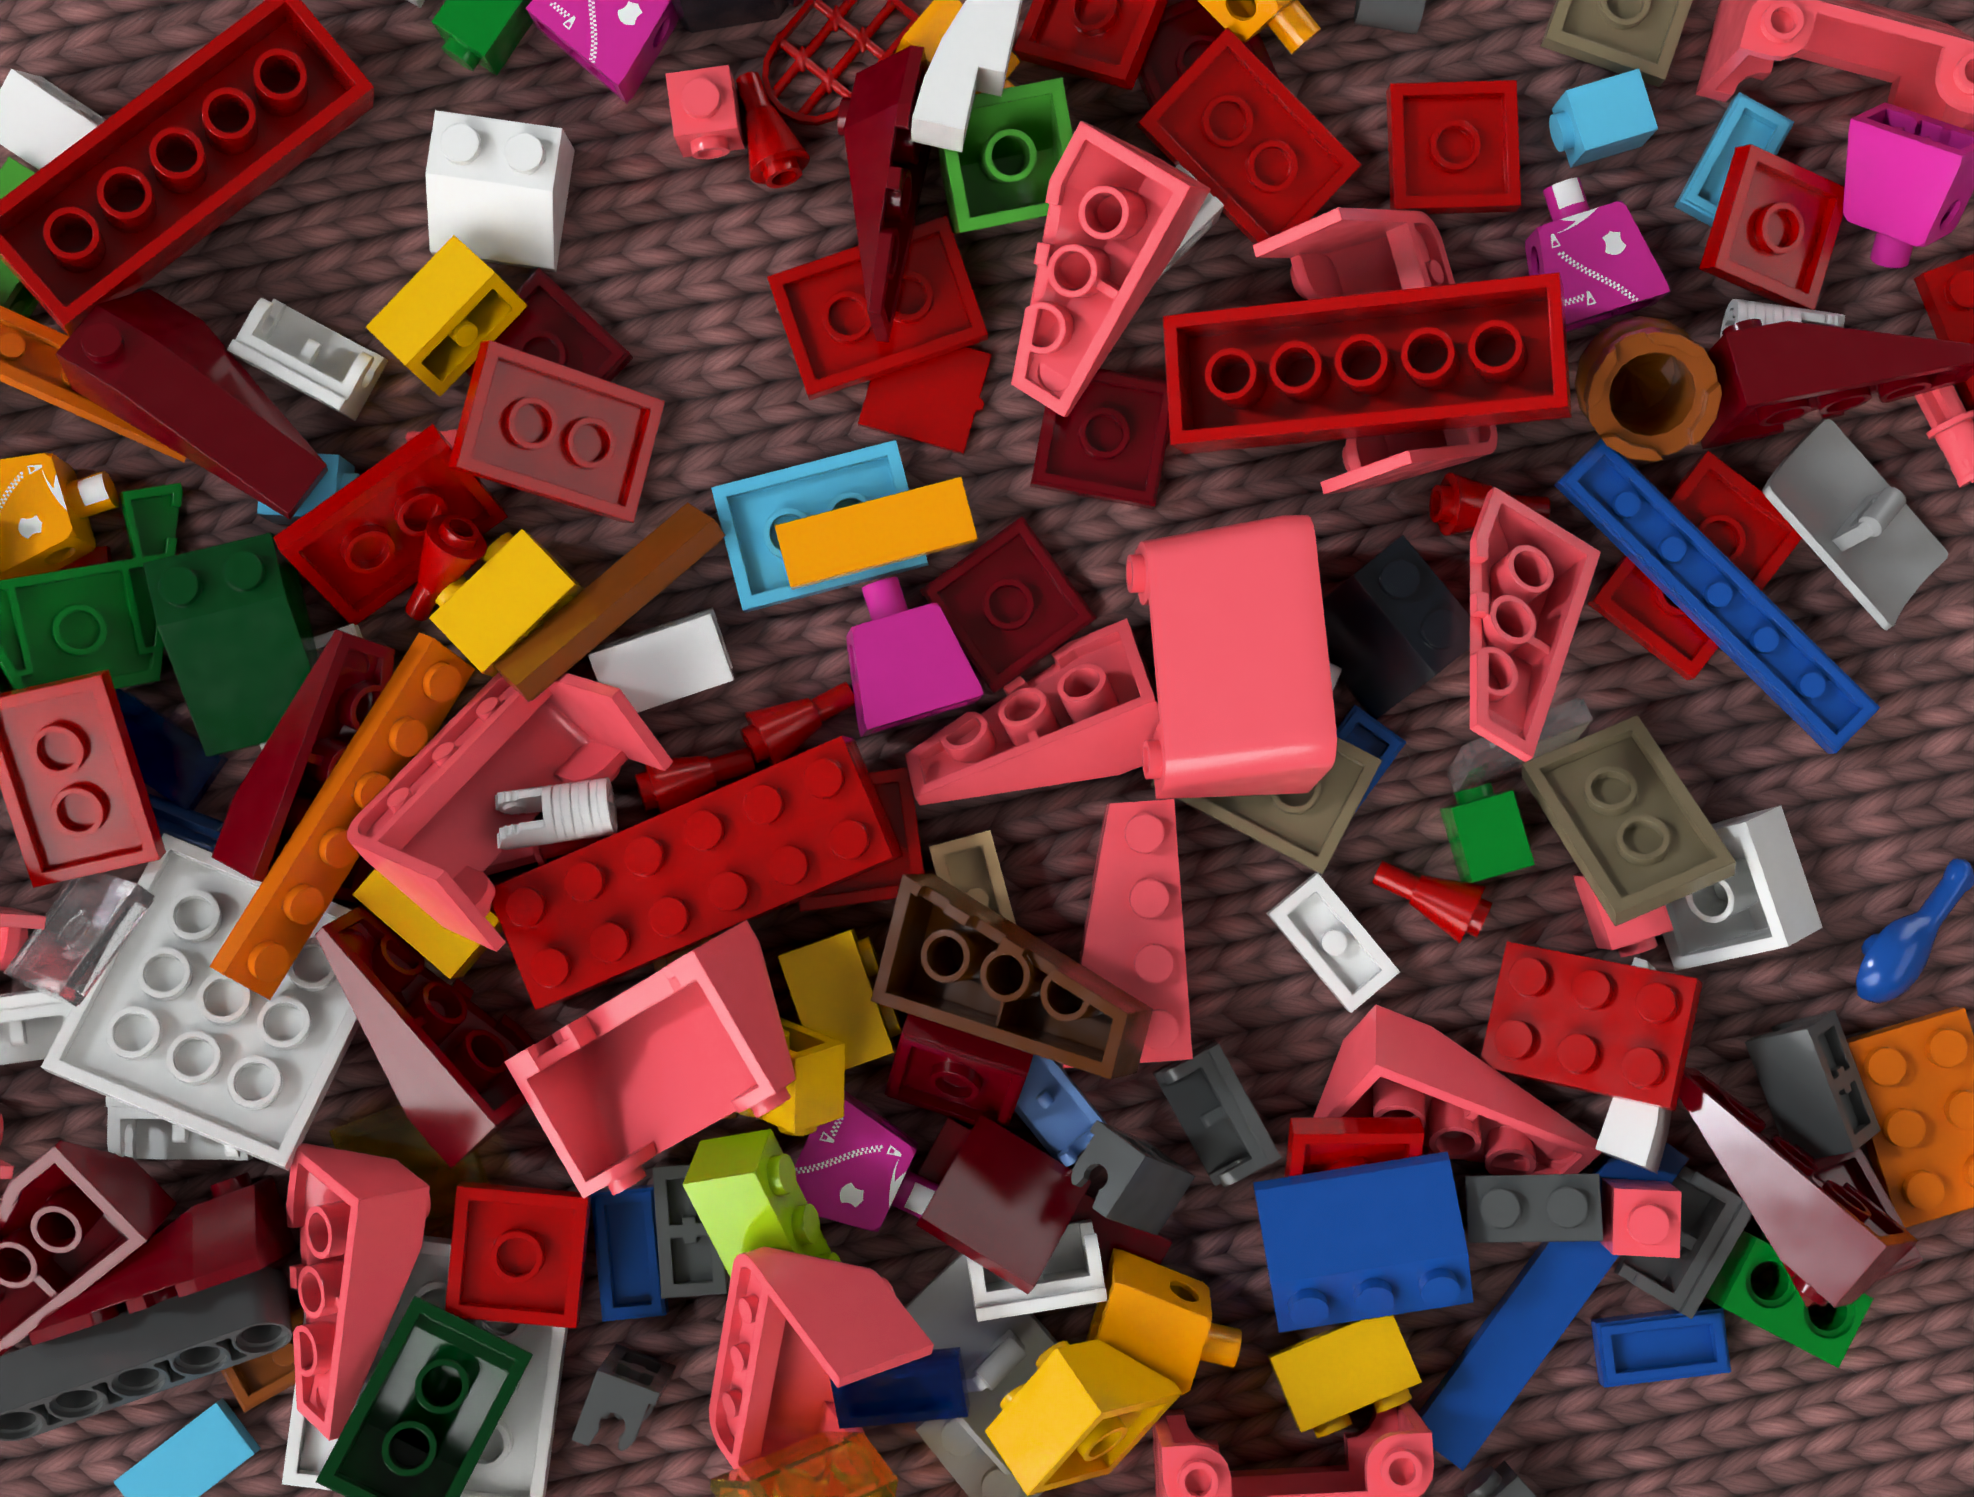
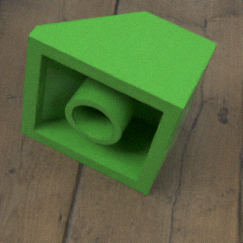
M1063 78L1003 89L1002 97L987 93L975 94L962 153L939 148L940 168L953 233H963L1047 216L1049 203H1045L1049 180L1073 136Z

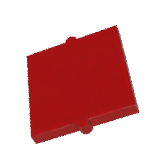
M965 347L868 380L870 383L858 425L964 455L975 414L984 408V401L980 396L992 354Z

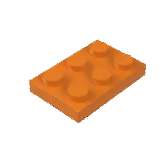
M1955 1006L1846 1039L1881 1129L1880 1132L1866 1142L1875 1175L1905 1228L1973 1208L1974 1035L1966 1009Z

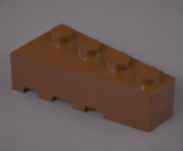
M935 874L902 875L871 997L872 1002L1108 1079L1137 1073L1153 1012L1151 1007Z

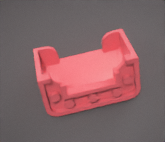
M1860 0L1720 1L1695 95L1726 103L1743 80L1754 78L1764 81L1772 72L1774 60L1782 61L1795 57L1890 82L1892 85L1887 103L1974 132V38L1947 23Z
M1281 515L1141 541L1135 553L1129 554L1127 557L1126 582L1129 593H1138L1140 603L1142 605H1149L1160 723L1156 727L1153 740H1145L1143 743L1142 764L1145 779H1154L1156 799L1309 793L1331 770L1335 763L1337 752V728L1318 553L1311 517L1309 515Z
M747 920L693 949L655 974L504 1061L583 1198L605 1186H608L613 1196L626 1190L647 1176L642 1164L662 1151L736 1111L740 1113L751 1108L756 1118L770 1112L791 1098L786 1086L796 1079L761 944Z
M1409 1401L1380 1413H1376L1374 1408V1414L1367 1426L1359 1432H1345V1465L1229 1471L1227 1461L1219 1452L1217 1440H1203L1195 1435L1187 1425L1183 1409L1167 1410L1152 1426L1156 1497H1423L1433 1479L1434 1455L1432 1432Z

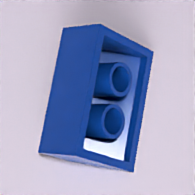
M1448 1151L1253 1182L1279 1333L1474 1303L1468 1249Z

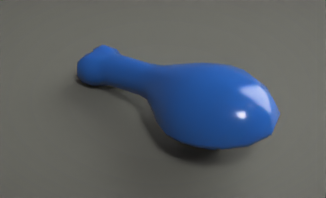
M1957 858L1949 862L1942 879L1917 912L1894 920L1879 934H1873L1864 941L1861 951L1865 957L1856 978L1857 995L1868 1002L1881 1004L1900 997L1915 983L1927 964L1942 923L1965 892L1974 885V872L1971 864L1966 859Z

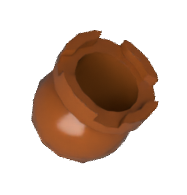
M1643 316L1618 321L1599 331L1580 355L1575 379L1579 408L1604 443L1629 459L1651 462L1663 460L1661 456L1676 453L1690 443L1694 446L1703 439L1717 418L1722 390L1721 384L1717 381L1715 365L1699 343L1692 340L1686 331L1666 319Z

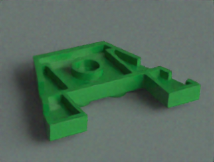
M181 483L119 493L132 559L0 580V667L14 690L109 669L115 689L160 681L164 643L157 627L143 563L175 555L178 513L183 495Z

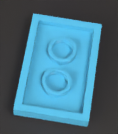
M896 440L711 487L720 525L725 534L724 540L740 603L745 613L928 566L927 557L924 555L792 590L777 538L775 525L908 491L909 488Z

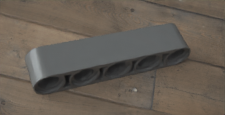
M264 1267L261 1270L180 1298L176 1295L147 1309L131 1314L127 1311L100 1324L0 1356V1440L19 1441L31 1438L285 1347L292 1338L288 1279L285 1273L279 1269Z

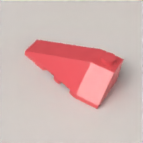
M1080 121L1049 180L1045 203H1049L1042 242L1037 243L1034 264H1037V271L1030 306L1025 308L1011 385L1059 415L1068 417L1179 248L1211 189L1162 159L1097 127Z
M1493 487L1487 493L1470 539V730L1526 763L1534 756L1601 551L1500 489Z
M1126 618L1066 643L1051 654L1055 663L1028 682L1021 676H1018L1003 687L1007 696L981 714L978 712L964 713L906 753L905 758L913 793L919 806L1118 776L1143 766V743L1145 740H1153L1156 727L1160 723L1156 687L1128 619Z
M1377 1004L1343 1039L1313 1118L1420 1117L1425 1133L1422 1154L1428 1155L1448 1151L1450 1159L1485 1163V1168L1489 1174L1499 1176L1579 1174L1602 1153L1595 1149L1597 1139L1434 1027Z
M303 1143L297 1148L290 1167L286 1201L287 1227H299L301 1264L289 1266L290 1288L298 1289L300 1303L306 1315V1324L297 1326L293 1331L297 1410L330 1441L339 1438L350 1418L422 1248L425 1221L431 1210L430 1186L396 1159Z

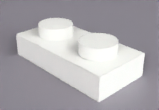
M1314 873L1266 913L1350 1013L1400 973L1398 968L1319 873Z

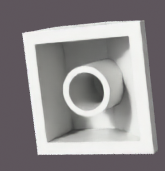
M435 110L425 172L430 252L435 255L455 235L483 262L531 269L540 268L541 270L556 272L575 152L564 130L557 127Z
M1781 805L1711 824L1736 861L1735 874L1725 880L1666 904L1674 930L1664 933L1663 937L1674 970L1678 971L1789 947L1823 928Z

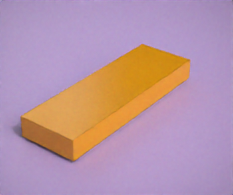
M962 477L775 525L792 590L978 541Z

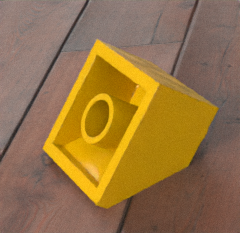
M1099 1339L1071 1345L1068 1341H1061L1049 1347L1038 1357L1035 1363L1038 1369L1026 1383L1016 1387L1000 1402L1002 1411L987 1427L985 1433L1025 1494L1030 1496L1110 1474L1180 1397L1182 1392L1172 1380Z

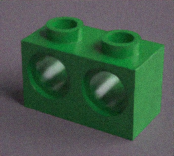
M1745 1231L1741 1233L1705 1296L1720 1307L1839 1368L1874 1299L1863 1293L1852 1304L1836 1308L1830 1304L1827 1313L1822 1318L1811 1321L1808 1313L1809 1307L1805 1306L1784 1264L1777 1256L1763 1231L1759 1238ZM1770 1261L1773 1267V1277L1770 1284L1762 1290L1753 1291L1750 1283L1753 1270L1757 1265Z

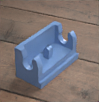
M1033 1055L1028 1075L1015 1107V1112L1051 1157L1064 1164L1065 1167H1069L1077 1161V1156L1085 1150L1094 1136L1090 1129L1096 1120L1107 1123L1058 1062Z

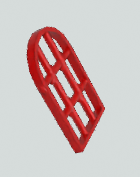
M807 0L785 28L776 34L775 40L764 57L762 81L770 103L780 115L797 124L819 126L837 120L839 106L831 112L818 116H810L808 114L826 92L831 94L832 90H834L842 98H851L852 92L839 83L837 79L860 51L863 54L867 49L879 59L878 62L895 54L902 37L920 16L900 0H886L885 6L865 29L862 26L859 31L844 19L845 15L858 0H845L840 7L835 5L833 9L822 0ZM814 7L829 20L806 48L801 46L800 50H798L787 39ZM896 8L911 21L885 52L870 39ZM839 28H841L856 41L833 69L828 67L827 71H825L810 58L833 30L838 32ZM781 48L794 58L795 61L771 89L769 82L770 66L778 50ZM805 69H807L822 82L798 112L795 113L784 107L777 98L799 71L804 73Z

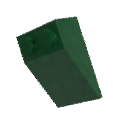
M271 532L143 563L157 627L206 757L266 744L318 659L298 570L279 551L273 539L275 534Z
M414 1296L322 1468L316 1483L345 1497H460L533 1354Z

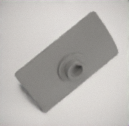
M1830 419L1821 420L1791 450L1775 469L1762 490L1771 504L1874 620L1886 631L1895 625L1898 616L1916 590L1948 558V552L1945 547L1907 506L1905 495L1885 481L1841 429Z
M961 1254L905 1306L906 1310L934 1344L931 1355L906 1364L1004 1474L1009 1475L1012 1472L985 1433V1430L1002 1411L1000 1407L1002 1399L1010 1391L1026 1383L1038 1369L1035 1365L1038 1357L1049 1347L1058 1343V1341L1033 1313L978 1322L973 1306L967 1258Z

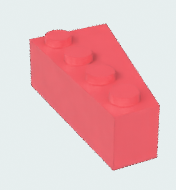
M1174 799L1106 804L1079 957V964L1153 1009L1139 1063L1193 1059ZM1061 1063L1062 1068H1074Z

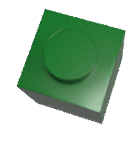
M446 0L431 21L445 41L441 49L449 57L470 71H474L477 65L480 64L497 76L533 23L526 9L531 0Z
M1491 782L1454 792L1457 804L1440 809L1461 882L1474 883L1535 865L1513 790L1494 793Z

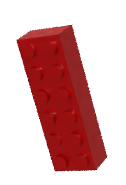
M265 0L0 199V259L70 337L97 304L135 292L372 109L374 86L302 0Z
M1560 272L1163 316L1170 445L1184 454L1572 418L1564 287Z
M840 736L495 886V896L492 905L535 1010L560 1004L659 960L712 939L745 920L749 923L903 857V853L855 739Z

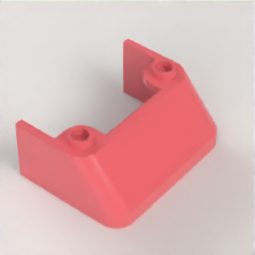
M1338 207L1252 245L1256 258H1290L1292 264L1290 277L1294 289L1302 298L1308 300L1455 284L1441 234L1433 220L1422 211ZM1496 425L1346 439L1342 458L1347 473L1320 482L1323 494L1372 489L1492 454L1496 450L1498 442Z
M497 673L353 819L347 831V839L371 866L442 927L497 952L506 942L485 918L491 909V902L495 896V885L483 872L504 851V849L497 848L499 828H503L504 825L509 826L511 824L532 821L540 812L520 813L519 815L504 814L499 810H495V795L503 791L606 777L612 782L618 776L621 766L628 759L663 771L669 768L673 760L619 688L565 673L533 701L528 702L505 681L500 673Z
M766 1246L739 1254L733 1262L709 1404V1420L715 1441L752 1497H874L859 1477L863 1455L867 1449V1441L861 1424L855 1418L849 1417L841 1406L844 1386L931 1355L934 1344L896 1297L890 1282L886 1278L880 1277L871 1268Z

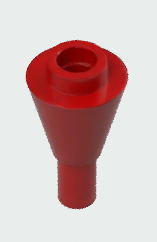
M754 71L744 73L736 79V85L747 112L745 119L750 178L755 183L766 184L770 188L788 186L801 177L802 170L805 169L810 161V156L775 107L770 105L759 73Z
M1451 472L1447 473L1441 485H1435L1430 495L1429 512L1432 522L1438 523L1439 529L1444 536L1474 530L1487 493L1493 486ZM1500 489L1545 518H1549L1550 500L1548 497L1511 495L1510 492Z
M438 515L428 520L417 576L418 583L405 606V611L411 618L418 621L427 620L439 594L449 584L460 579L485 555L487 551L486 541L472 521L460 515Z
M844 681L812 699L803 698L745 712L748 726L740 729L741 736L757 763L767 759L771 766L790 756L822 726L823 721L855 705L854 694L847 682Z
M745 747L710 759L708 756L671 758L673 763L666 771L644 764L646 772L634 776L645 811L657 808L660 815L702 796L715 788L718 782L754 772L755 765L749 748Z
M1383 860L1372 881V884L1410 900L1409 904L1459 944L1465 933L1476 938L1478 937L1493 904L1481 898L1486 888L1484 885L1427 875L1418 877Z

